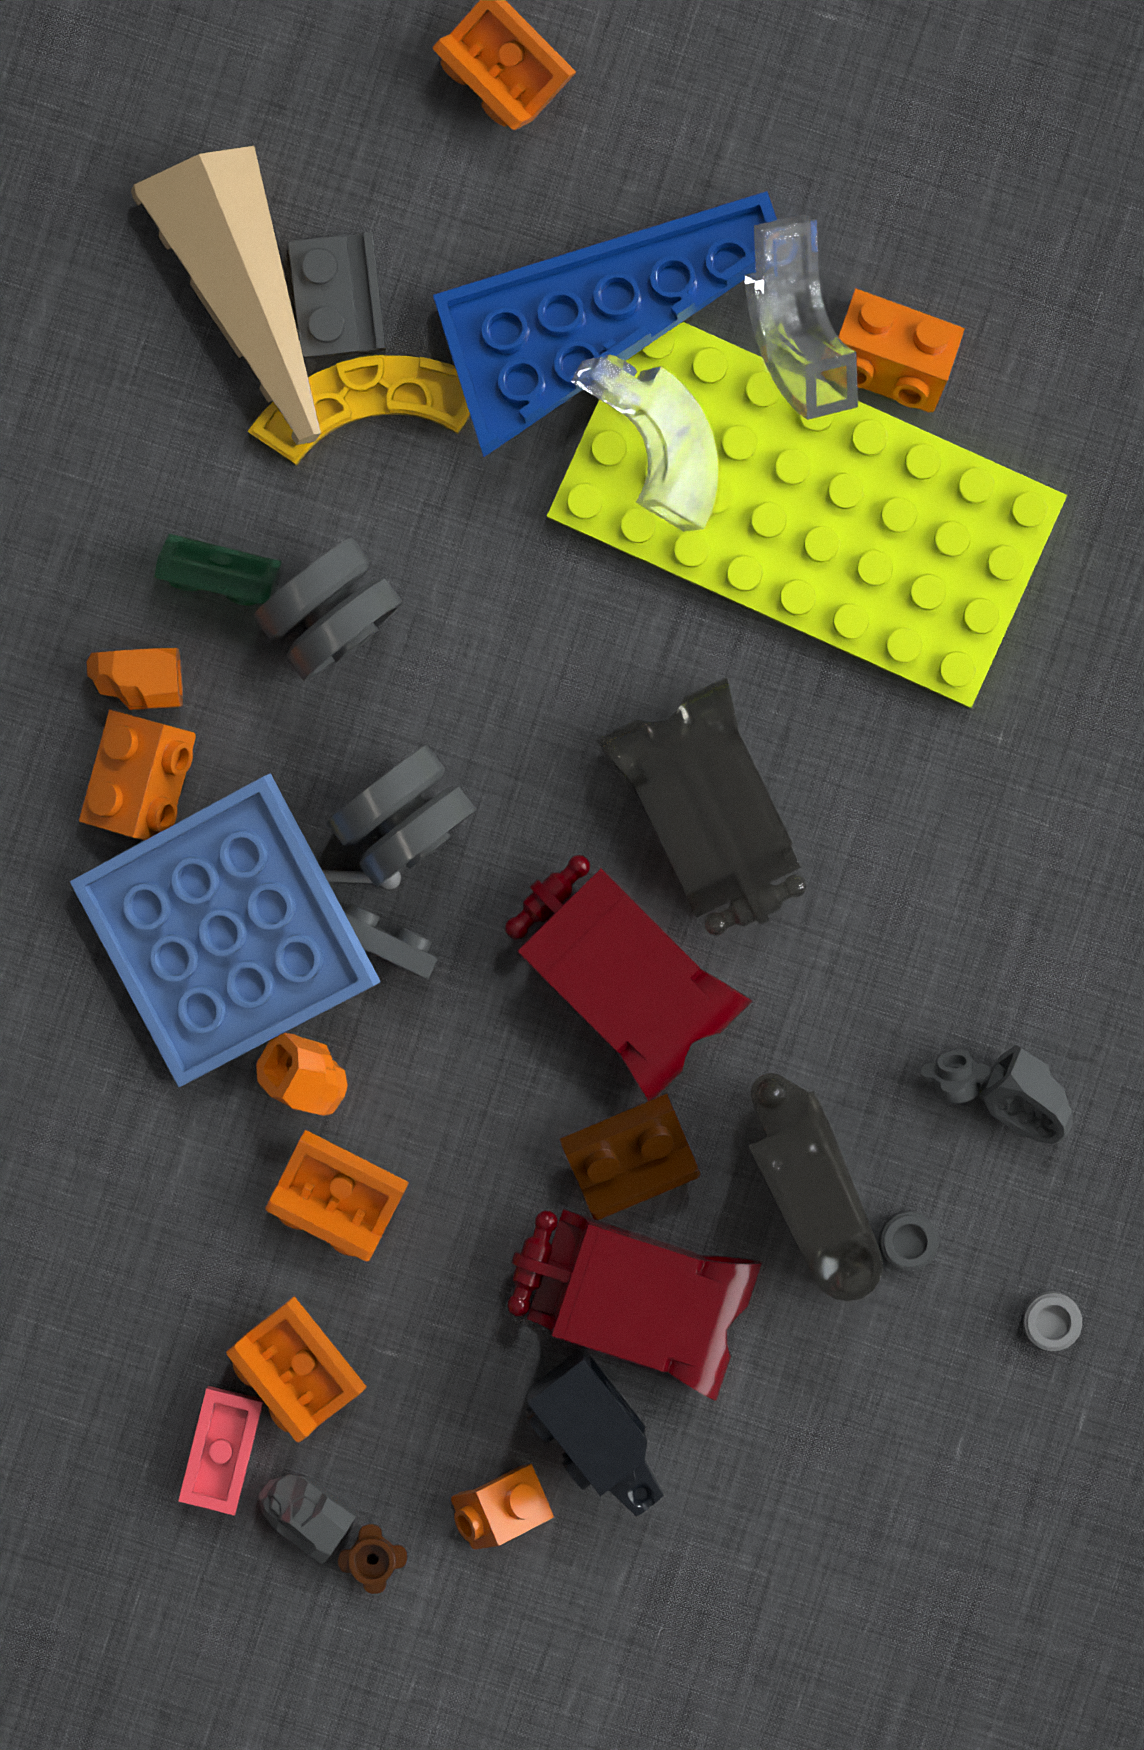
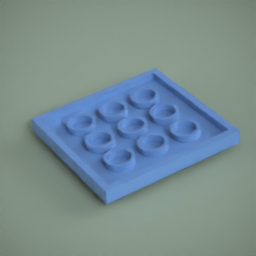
M271 773L70 881L178 1087L191 1082L381 982Z

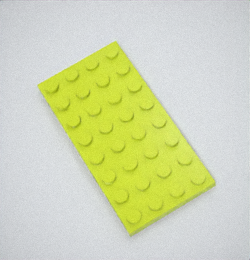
M682 322L612 370L550 507L547 518L967 708H972L1067 495Z

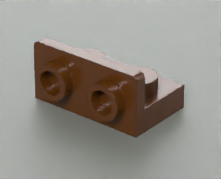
M664 1094L559 1139L594 1220L603 1219L693 1181L701 1175L668 1094Z

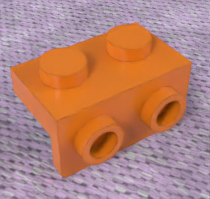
M480 0L449 35L440 38L432 47L442 58L440 64L443 70L456 82L462 85L467 84L483 100L481 103L482 108L492 120L499 125L509 126L513 130H517L532 122L576 74V71L506 0Z
M855 288L825 373L828 376L842 380L849 386L863 388L896 400L906 407L918 408L931 413L934 412L948 381L965 328Z
M109 709L79 822L142 840H147L173 826L177 818V805L185 775L192 763L196 734L191 731Z
M305 1130L265 1209L267 1212L277 1216L286 1226L296 1230H304L330 1243L341 1254L355 1256L363 1261H370L409 1182Z
M295 1296L245 1333L226 1351L227 1356L233 1362L234 1371L244 1384L253 1387L269 1407L271 1418L281 1430L288 1432L298 1443L308 1437L317 1426L360 1395L367 1387Z

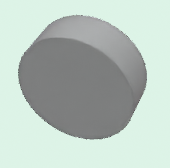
M1047 1291L1036 1295L1026 1305L1022 1317L1023 1329L1027 1337L1037 1347L1047 1351H1060L1071 1346L1079 1337L1082 1329V1315L1076 1303L1068 1296L1060 1292Z

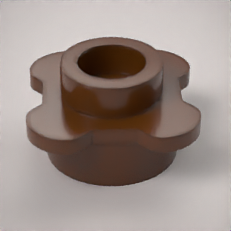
M366 1524L360 1528L359 1539L350 1549H344L340 1552L338 1565L342 1572L352 1573L356 1580L363 1583L365 1591L371 1594H378L385 1590L387 1579L392 1575L393 1571L405 1566L408 1555L404 1546L400 1544L393 1545L382 1536V1529L378 1525ZM369 1554H376L378 1562L370 1564L367 1561Z

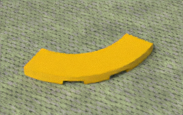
M374 355L336 363V365L308 377L321 432L315 442L296 445L291 437L293 430L274 402L260 414L247 432L295 465H298L305 454L317 442L336 429L356 420L379 415H407L430 420L458 434L469 419L470 413L455 366L425 357Z

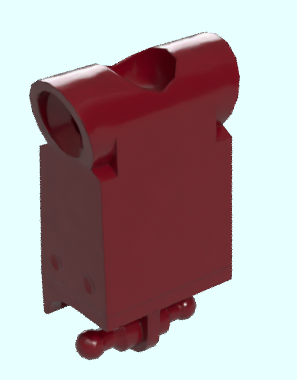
M575 855L570 858L568 865L561 872H552L543 882L537 879L529 886L533 892L523 901V910L516 917H512L506 922L505 932L511 939H522L535 922H544L553 912L555 913L517 951L622 1056L645 1097L650 1101L655 1099L683 1071L685 1057L692 1043L707 1036L721 1034L753 1000L701 969L602 868L563 905L562 903L573 893V884L579 878L586 876L591 867L589 860L585 856Z
M565 1209L562 1210L558 1222L553 1212L545 1210L537 1214L533 1235L525 1239L521 1252L515 1251L511 1263L516 1265L512 1277L516 1286L513 1295L507 1301V1308L512 1315L518 1317L524 1316L529 1311L527 1320L548 1328L551 1336L662 1372H668L699 1393L717 1401L731 1359L727 1346V1329L748 1307L763 1262L740 1257L700 1255ZM556 1229L552 1243L550 1244L549 1240L551 1234ZM536 1290L535 1295H534V1298H533V1301H532V1304H531V1307H530V1302H529V1300H530L532 1291Z

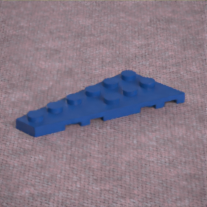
M768 191L434 294L433 298L483 457L786 252L785 241Z

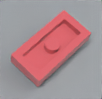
M207 1386L178 1502L226 1514H236L264 1403L262 1399Z

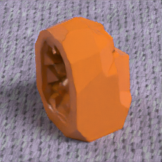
M178 648L120 650L90 654L87 660V676L93 680L100 695L119 698L129 710L183 707L181 659Z
M283 1033L269 1040L256 1063L257 1082L270 1097L293 1109L322 1116L334 1113L345 1097L348 1086L345 1070L336 1061L332 1060L326 1044L295 1034Z

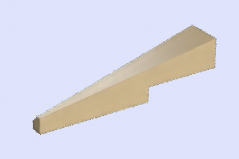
M248 146L201 153L134 184L131 189L134 201L137 205L143 204L160 230L158 237L167 250L173 249L191 276V287L239 358L244 356L261 382L260 391L268 403L273 400L293 430L291 437L296 445L315 442L321 434L255 147Z

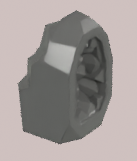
M1013 1046L1003 1053L990 1069L991 1077L983 1083L979 1096L990 1114L1016 1133L1037 1142L1057 1143L1068 1136L1073 1125V1111L1068 1105L1065 1089L1050 1076L1049 1065L1021 1047Z
M287 1474L274 1478L266 1483L258 1495L262 1514L276 1531L322 1564L332 1554L358 1512L309 1476Z

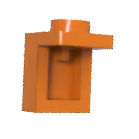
M532 1464L521 1465L476 1489L461 1491L451 1497L456 1511L454 1519L457 1529L474 1550L500 1546L554 1518Z

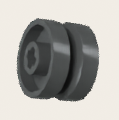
M352 537L341 542L305 568L270 597L252 616L271 640H282L304 625L308 627L290 645L285 657L303 681L314 677L334 661L336 663L340 662L359 648L378 631L377 627L404 603L385 578L374 579L352 594L348 591L368 572L371 563L370 559Z
M427 745L391 769L326 822L344 846L356 845L375 830L380 832L383 837L361 855L358 864L376 888L405 866L410 870L451 838L450 831L477 810L459 786L448 787L427 803L424 801L421 795L442 778L445 767Z

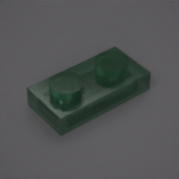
M169 533L158 556L154 578L169 581L173 587L184 591H198L202 589L222 594L230 601L240 605L264 604L273 595L278 582L282 561Z

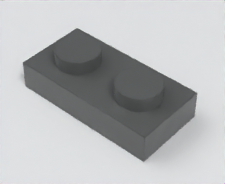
M349 902L344 913L363 949L426 979L430 978L440 958L429 952L433 941L403 927L398 936L376 927L381 918L380 916Z

